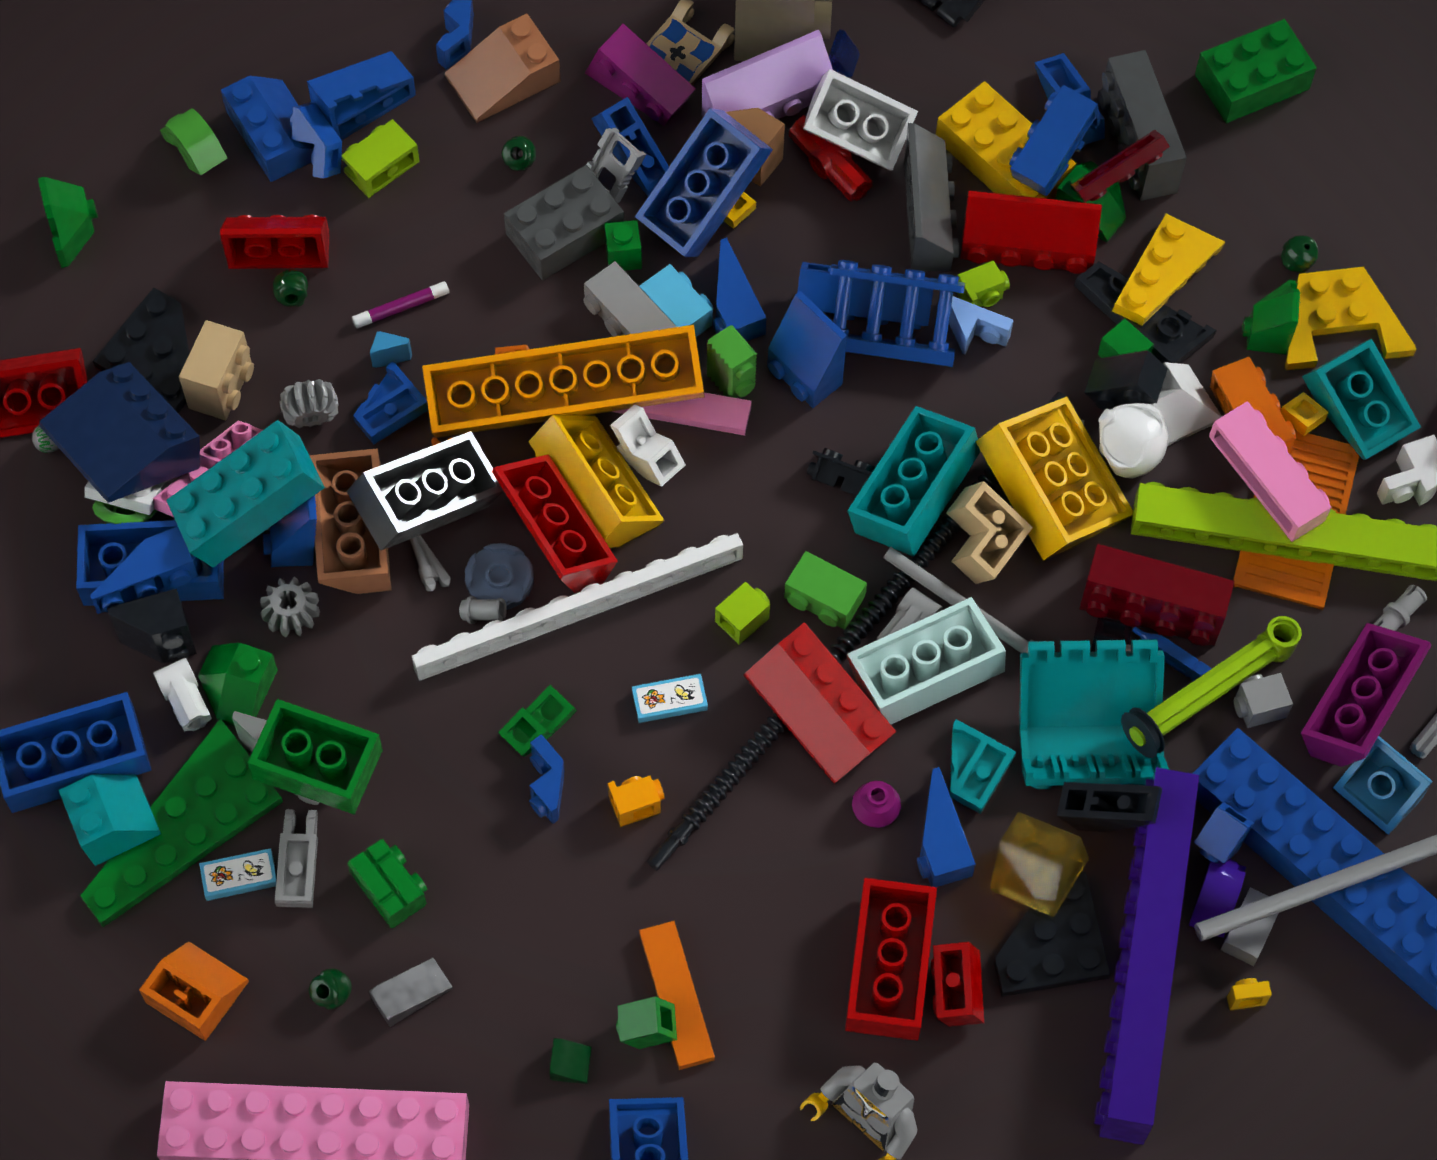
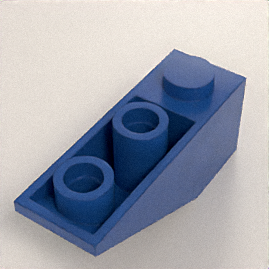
M179 527L144 539L90 595L97 614L108 612V607L151 596L171 586H183L190 582L192 578L198 577L194 562Z

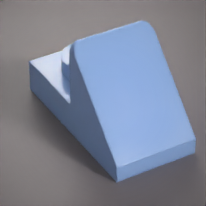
M953 296L949 324L964 355L974 335L981 337L987 343L1006 347L1011 336L1013 319Z

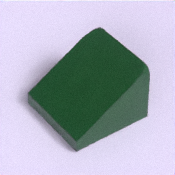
M554 1038L549 1072L550 1080L587 1084L592 1047L565 1039Z

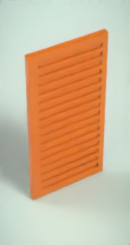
M1295 430L1296 439L1294 440L1292 454L1290 455L1296 462L1301 463L1305 467L1309 479L1315 487L1326 493L1332 507L1331 509L1336 511V513L1346 514L1359 454L1348 443L1310 433L1303 436ZM1240 551L1233 578L1235 581L1233 587L1323 610L1334 564Z

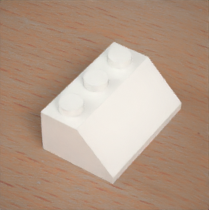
M829 69L822 76L809 105L803 130L892 171L905 143L908 123L914 122L918 111Z

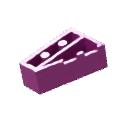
M622 24L598 49L585 71L586 75L622 99L628 97L634 107L663 126L681 109L696 90L694 86L625 24Z

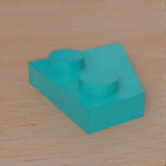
M956 719L952 728L949 792L951 798L981 814L1013 761L1016 751Z

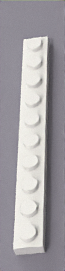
M738 533L731 536L721 535L702 547L686 548L670 559L654 560L641 570L633 573L631 571L622 572L609 582L601 585L598 583L590 584L577 594L569 597L565 595L558 596L545 606L537 609L526 608L518 612L513 618L505 621L495 620L489 622L483 629L470 634L468 632L457 634L444 644L425 646L417 654L412 655L415 673L419 681L737 562L743 559V543Z

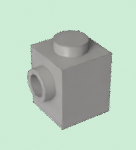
M1281 673L1267 677L1262 675L1248 677L1241 683L1236 697H1234L1235 711L1239 718H1244L1247 728L1287 718L1293 706Z

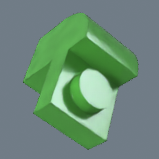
M193 108L183 114L172 117L168 120L165 127L160 130L165 141L178 148L188 168L199 175L206 173L228 158L212 129Z

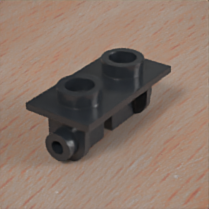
M824 448L822 453L813 450L812 454L819 457L817 463L811 461L807 474L812 476V480L832 487L836 486L839 476H842L845 479L840 490L857 496L875 467L856 460L854 465L841 461L842 454Z

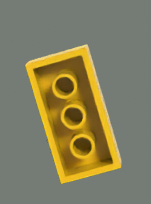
M985 81L939 116L937 120L936 136L945 140L946 150L952 153L958 161L992 192L997 194L1055 199L1057 187L1077 164L1070 158L1067 163L1069 164L1067 170L1047 197L1014 179L1010 169L1012 166L1009 163L1017 148L1023 149L1029 140L1027 133L1032 123Z

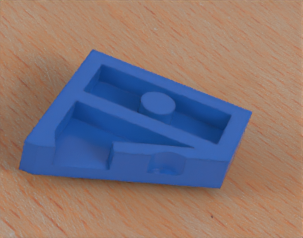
M394 361L387 365V374L379 385L374 384L368 393L367 400L361 403L353 415L355 423L373 445L428 411L426 398Z

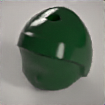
M525 136L512 137L502 148L503 161L514 171L527 170L536 159V148L532 141Z
M1294 236L1286 241L1282 247L1281 260L1284 267L1289 271L1301 272L1305 269L1308 270L1318 259L1317 243L1309 236Z
M293 269L279 273L273 281V292L278 302L287 307L303 305L307 298L308 289L306 276L302 272Z
M325 969L312 979L309 985V996L317 1006L326 1007L328 1010L336 1009L347 1001L352 990L351 980L338 969Z

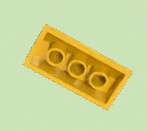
M552 415L528 441L536 457L549 454L609 548L620 547L665 521L596 416Z

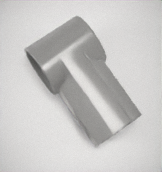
M911 588L900 602L896 615L880 633L877 640L940 612L943 607L916 588Z

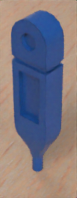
M1137 627L1133 628L1132 632L1142 640L1157 639L1158 650H1163L1165 663L1186 677H1190L1192 681H1195L1212 669L1164 636L1146 633Z

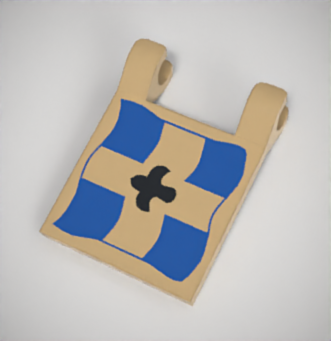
M680 0L672 15L646 44L693 85L717 56L734 42V28L728 24H723L711 41L685 24L694 15L695 10L692 8L694 2L691 0Z

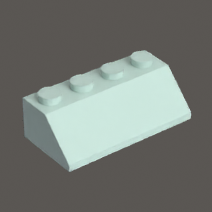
M970 597L848 653L847 659L857 685L886 720L893 724L1005 672L1006 650L973 598Z

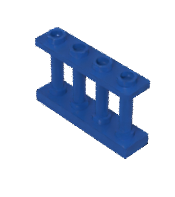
M838 260V265L831 264L829 275L840 276L833 322L847 335L846 352L953 367L955 349L949 348V343L946 342L953 292L964 293L965 283L958 282V276L939 274L938 279L925 277L924 271L905 269V274L891 272L892 267L873 264L871 269L858 268V262L849 260ZM853 278L873 281L866 331H862V336L849 334V329L846 328ZM886 283L906 285L900 334L896 336L895 340L882 339V333H879ZM920 288L940 290L933 340L929 341V345L915 343L916 338H913Z

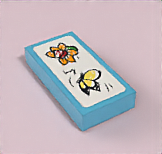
M701 674L632 686L638 723L708 710Z
M271 848L199 863L206 901L276 887L277 876Z

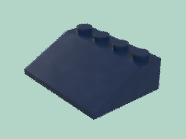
M130 362L99 372L39 421L40 428L108 503L200 468V436Z

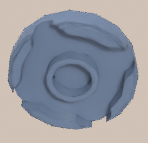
M497 543L483 547L484 549L477 554L475 552L470 557L465 568V584L470 596H474L476 599L503 598L507 610L520 605L529 596L534 585V572L530 560L524 555L523 551L506 543Z

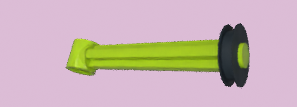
M1287 616L1273 618L1265 631L1259 634L1255 640L1148 713L1136 707L1130 709L1129 713L1125 712L1122 715L1121 723L1130 743L1140 754L1147 758H1154L1157 756V753L1163 752L1165 748L1164 735L1269 663L1288 660L1302 636L1299 624ZM1275 636L1281 637L1285 642L1277 640Z

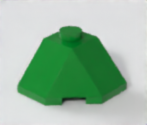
M1089 161L1074 167L1057 187L1055 200L1102 204L1098 238L1107 243L1126 221L1120 185L1118 182L1107 188L1104 196L1095 201L1088 200L1084 202L1076 195L1071 184L1099 167L1094 162Z
M48 177L38 178L43 206L52 236H54L52 240L61 268H65L71 264L95 232L92 219L98 218L94 199L87 200L84 188Z
M1288 280L1255 303L1250 317H1244L1242 337H1247L1246 350L1287 355L1299 319L1300 291L1296 289V280Z
M243 643L212 645L198 677L216 719L219 721L221 718L224 723L235 726L232 719L234 711L257 717L278 670L272 653Z

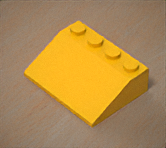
M1067 396L1001 422L975 441L1013 509L1033 527L1028 535L1043 561L1082 543L1133 515L1131 506Z

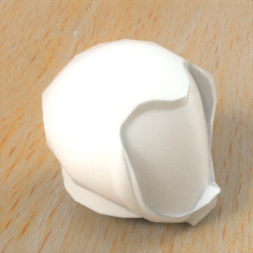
M1145 403L1124 404L1110 410H1104L1098 419L1100 423L1099 451L1108 461L1112 471L1118 476L1131 479L1148 474L1162 461L1168 446L1169 436L1160 410L1151 404Z

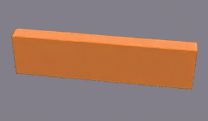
M675 921L639 930L657 996L675 1004L677 1040L671 1041L679 1070L715 1061V1055Z

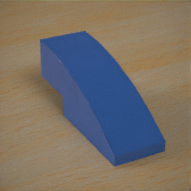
M1065 53L1035 62V69L1047 98L1054 91L1058 93L1064 84L1091 100V89ZM1100 111V125L1096 130L1089 128L1082 139L1085 145L1105 139V119Z

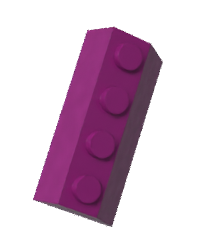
M1366 623L1301 732L1310 756L1340 767L1366 758L1431 648V643Z

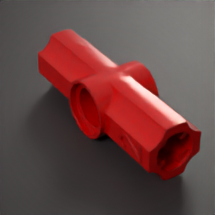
M805 115L796 120L789 129V137L808 156L814 172L822 179L829 178L850 202L853 200L857 202L863 198L872 187V180L852 160L851 153L803 130L806 119Z

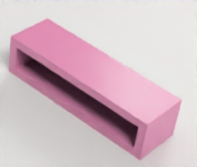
M1247 401L1214 421L1209 438L1291 542L1325 522L1332 508L1328 496L1323 490L1315 487L1309 479L1305 467L1292 458L1288 453L1285 442L1282 438L1272 433L1267 426L1263 414L1259 410H1254Z

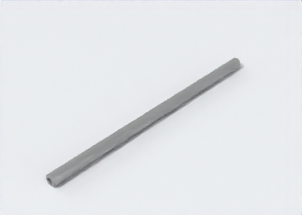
M1437 834L1196 923L1194 925L1195 932L1199 940L1204 941L1436 855Z

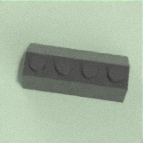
M908 123L904 169L911 269L920 271H951L953 258H958L959 256L958 238H952V229H956L957 226L956 209H950V201H954L955 195L954 181H948V173H952V153H946L945 140L915 123Z

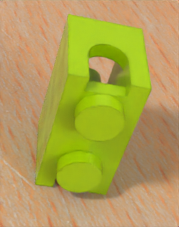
M393 119L385 125L377 126L368 137L359 143L350 145L345 153L341 155L342 160L347 164L344 168V173L368 198L420 162L417 143Z

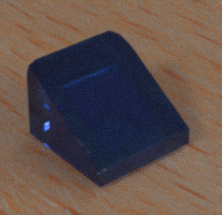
M839 29L829 54V60L833 71L851 78L860 53L847 33Z

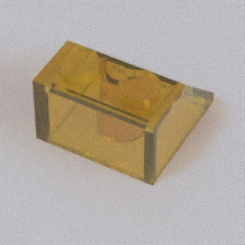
M1018 812L1000 841L990 887L991 890L1054 917L1089 860L1081 837Z

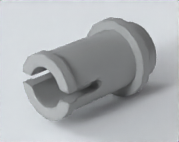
M469 596L466 600L461 601L459 613L461 619L469 624H475L477 620L503 621V618L506 617L507 607L503 598L476 599L474 596Z

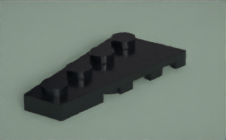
M1100 261L1076 278L1074 286L1112 321L1119 324L1125 318L1112 312L1129 278ZM1163 305L1143 326L1125 318L1154 344L1152 354L1161 363L1180 364L1213 339L1217 331L1207 324L1205 327H1202L1191 320L1192 315L1181 309L1177 312L1166 305Z

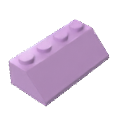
M820 31L811 32L703 78L702 116H705L709 108L725 112L759 108L774 118L780 119L785 116H793L803 108L808 107L822 76L829 69L833 70Z

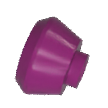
M870 781L861 785L856 790L852 800V808L855 816L861 823L869 827L880 828L895 821L900 813L901 800L898 792L891 785L883 781Z

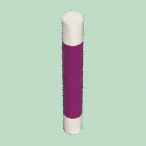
M445 281L354 315L352 316L353 323L356 329L447 295L450 293Z

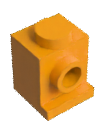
M651 775L644 778L634 776L622 782L621 786L618 787L615 781L607 783L608 796L620 827L661 813V800L665 799L659 779L652 780Z

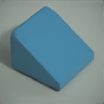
M377 331L370 350L372 367L387 366L392 361L399 363L411 360L410 339Z

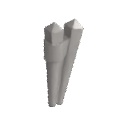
M421 535L411 538L410 541L419 566L418 572L426 591L433 592L435 590V581H439L441 587H449L450 576Z

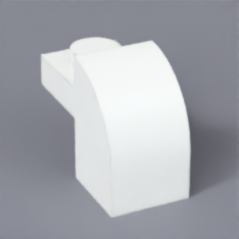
M634 404L610 425L620 442L617 446L620 454L645 479L662 487L686 465L673 440L656 433L643 407Z
M1434 435L1402 446L1396 459L1402 472L1383 478L1377 491L1382 505L1393 501L1397 504L1402 503L1414 495L1418 505L1421 506L1435 495L1437 491V439Z

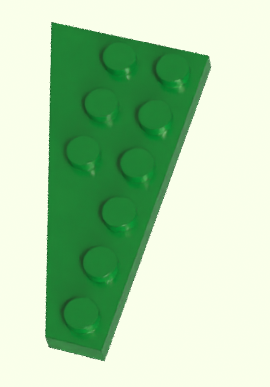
M221 718L150 807L161 834L109 859L80 895L102 927L111 923L283 803L282 797L273 786L252 778L248 766L249 754Z

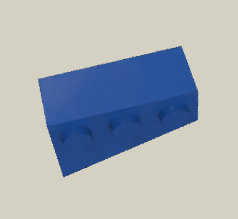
M392 51L307 81L311 102L317 104L341 140L416 96L414 77Z
M1064 84L1058 93L1054 91L1050 95L1044 108L1047 110L1041 121L1036 119L1027 133L1029 140L1023 149L1017 148L1009 163L1012 166L1010 169L1014 179L1046 197L1069 166L1067 163L1074 152H1080L1084 147L1085 142L1082 139L1089 128L1096 130L1100 125L1098 103Z

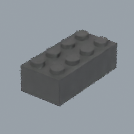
M1146 50L1108 58L1106 71L1102 73L1103 85L1102 89L1098 91V100L1100 107L1106 109L1108 113V127L1111 135L1116 136L1118 140V153L1153 130L1162 134L1170 146L1163 151V156L1151 164L1145 163L1135 169V174L1128 179L1131 189L1137 191L1140 201L1178 193L1187 157Z
M470 431L363 472L347 490V493L379 549L382 551L488 508L504 491L491 472L493 469Z

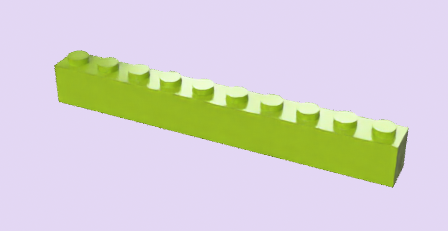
M1158 482L1140 483L1135 495L1130 533L1132 535L1274 555L1309 562L1328 563L1340 567L1437 581L1436 525L1405 524L1404 521L1399 519L1378 520L1372 519L1366 514L1346 515L1336 513V511L1331 509L1325 522L1291 542L1257 498H1235L1231 494L1224 492L1209 494L1199 492V490L1191 487L1176 489L1165 487V485Z

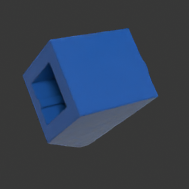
M1223 802L1215 809L1194 843L1201 847L1199 852L1205 858L1212 862L1220 860L1222 863H1225L1239 851L1254 822Z

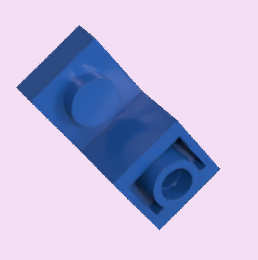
M452 0L443 10L445 28L449 32L444 34L436 43L438 63L446 70L471 51L474 18L472 0Z
M309 102L293 107V113L290 117V126L292 128L291 140L314 144V150L311 154L312 176L324 179L340 174L341 138L316 103Z
M541 734L530 742L532 755L530 761L543 776L529 785L531 795L529 803L539 817L542 818L546 815L551 823L554 824L559 820L565 774L564 761Z

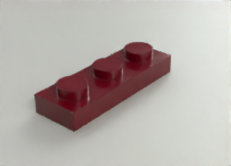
M1153 130L1071 184L1076 195L1084 202L1088 200L1095 201L1104 196L1107 188L1114 183H1121L1130 179L1138 167L1145 163L1151 164L1163 156V151L1170 146L1162 134Z

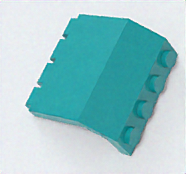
M1157 639L1131 640V651H1126L1125 640H1096L1095 652H1090V641H1060V652H1055L1054 641L1028 642V653H1021L1019 696L1021 766L1026 786H1032L1036 789H1049L1052 786L1064 785V782L1138 784L1144 786L1145 779H1152L1156 767L1169 769L1164 757V751L1157 753V756L1154 758L1143 756L1130 743L1121 723L1122 715L1125 712L1129 713V710L1133 707L1140 708L1148 713L1163 702L1165 655L1163 650H1158Z

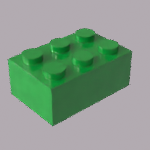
M1282 19L1201 52L1195 76L1224 122L1229 123L1309 90L1317 67L1287 21Z
M277 699L249 758L248 766L254 780L355 815L383 749L379 734Z

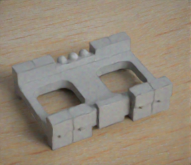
M617 128L605 129L597 144L600 149L597 150L592 159L593 161L587 162L586 165L597 178L604 167L616 177V182L610 191L606 190L619 203L628 188L629 180L635 174L634 171L639 169L646 153L640 152L619 133ZM618 141L630 150V156L625 165L618 161L612 153Z

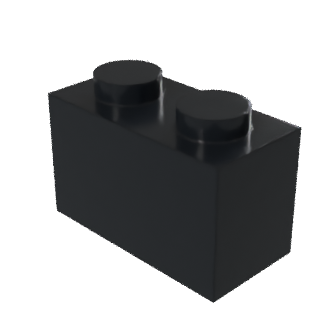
M1148 350L1095 359L1084 393L1102 410H1110L1124 404L1157 403L1168 368Z

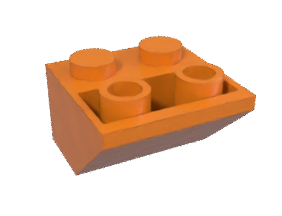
M188 941L161 959L139 991L148 1005L206 1041L249 980Z

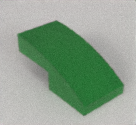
M549 685L526 710L522 707L498 733L518 753L525 757L531 753L530 742L541 734L547 740L577 710L557 690Z

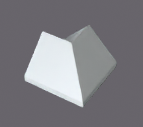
M1164 362L1162 364L1168 370L1158 401L1151 405L1158 408L1161 416L1164 418L1169 436V446L1212 426L1214 421L1222 416L1189 365Z

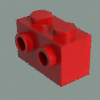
M969 941L933 945L931 973L935 981L936 995L933 996L935 1016L948 1027L984 1023L980 950Z

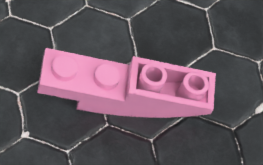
M238 420L200 449L199 469L182 475L153 498L154 509L174 517L166 501L168 498L263 430Z

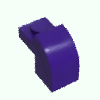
M1229 859L1225 863H1222L1220 860L1218 862L1209 860L1189 926L1194 927L1196 923L1234 910L1245 878V866L1239 865L1233 859ZM1225 933L1218 936L1224 938Z

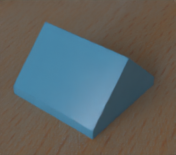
M1378 736L1366 758L1352 763L1333 788L1389 835L1423 799L1433 781Z

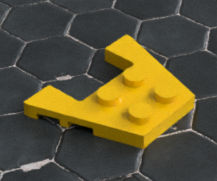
M1364 267L1301 273L1298 275L1296 289L1300 291L1299 319L1288 349L1285 363L1286 370L1316 367L1318 359L1312 336L1372 329L1378 332L1384 359L1414 356L1416 352L1414 342Z

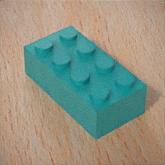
M915 406L847 510L855 534L914 557L981 452L975 442L978 440L975 427Z
M276 420L166 501L189 552L214 568L325 487L301 437L282 422Z

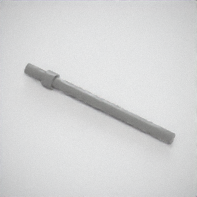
M890 547L883 558L950 605L953 606L966 600L965 597L894 548ZM979 608L998 638L1018 652L1028 653V641Z

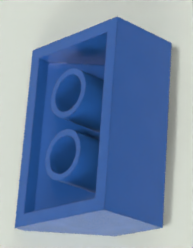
M247 76L221 89L228 116L270 182L311 163L314 144L291 140L292 128L290 126V117L293 113V107L298 106V103L283 80Z

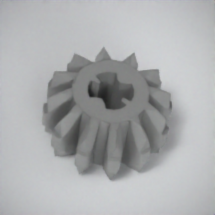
M308 379L305 382H296L295 385L285 387V390L280 394V409L288 425H295L298 428L322 425L323 422L333 420L334 416L338 414V398L330 382H323L321 379L315 381Z
M295 576L289 584H285V581L279 578V587L275 588L267 585L266 592L268 596L261 597L260 599L261 607L264 608L261 612L262 620L268 622V627L272 632L280 629L282 636L285 638L290 630H295V633L301 636V627L305 626L312 629L314 625L312 618L319 617L320 610L316 606L319 602L318 595L315 592H311L312 588L308 582L299 585V581Z

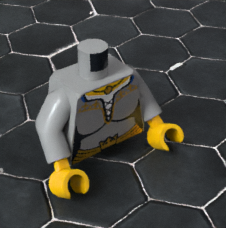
M875 1062L867 1069L862 1066H845L840 1068L820 1088L821 1093L811 1094L800 1105V1110L807 1104L815 1106L817 1114L811 1119V1121H815L828 1109V1101H833L832 1106L883 1152L887 1151L886 1156L877 1160L902 1159L918 1130L912 1111L914 1103L913 1094L899 1082V1077L895 1072L885 1070Z

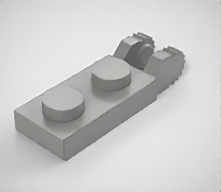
M286 809L283 833H280L275 905L276 907L313 908L318 846L317 810H308L306 815V834H294L296 826L295 810Z

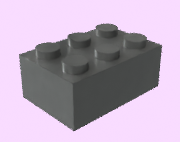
M585 165L505 212L506 235L543 281L605 244V223L623 222L624 211L590 168Z

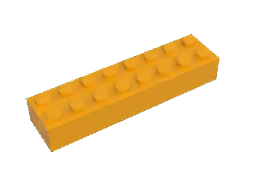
M694 325L422 366L431 431L436 438L465 434L470 431L479 432L545 422L552 415H591L629 409L634 404L644 407L705 397Z

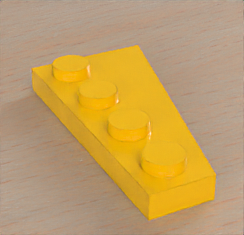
M1166 213L1119 295L1112 312L1143 326L1167 303L1170 296L1179 291L1196 272L1198 273L1213 255L1216 256L1222 250L1225 241Z

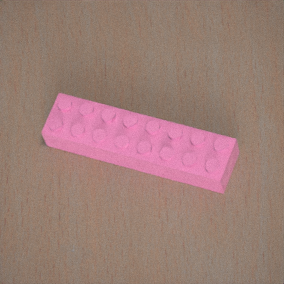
M165 1081L157 1157L159 1160H466L469 1101L467 1093Z

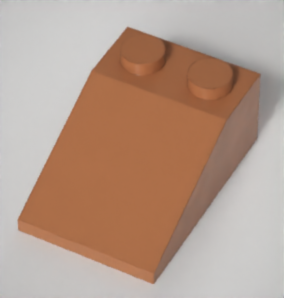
M527 13L498 27L445 72L446 79L476 123L561 82L559 59Z

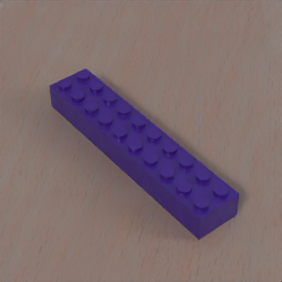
M1156 767L1152 779H1145L1144 786H1160L1162 794L1156 823L1135 827L1133 846H1136L1134 858L1130 862L1128 880H1131L1129 892L1126 893L1123 913L1127 915L1119 938V948L1124 949L1121 951L1120 960H1117L1114 974V982L1120 984H1117L1115 995H1112L1109 1017L1115 1018V1020H1112L1110 1031H1107L1104 1052L1110 1053V1056L1107 1055L1105 1066H1102L1099 1088L1105 1089V1092L1102 1091L1100 1102H1097L1094 1124L1100 1125L1099 1137L1143 1145L1154 1124L1199 775Z

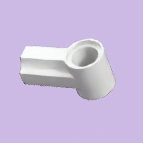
M186 658L153 672L165 700H169L184 732L196 731L204 727L212 719L197 688L199 686Z

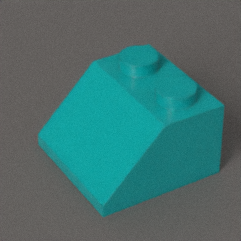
M91 774L58 790L80 847L95 866L161 834L137 775Z

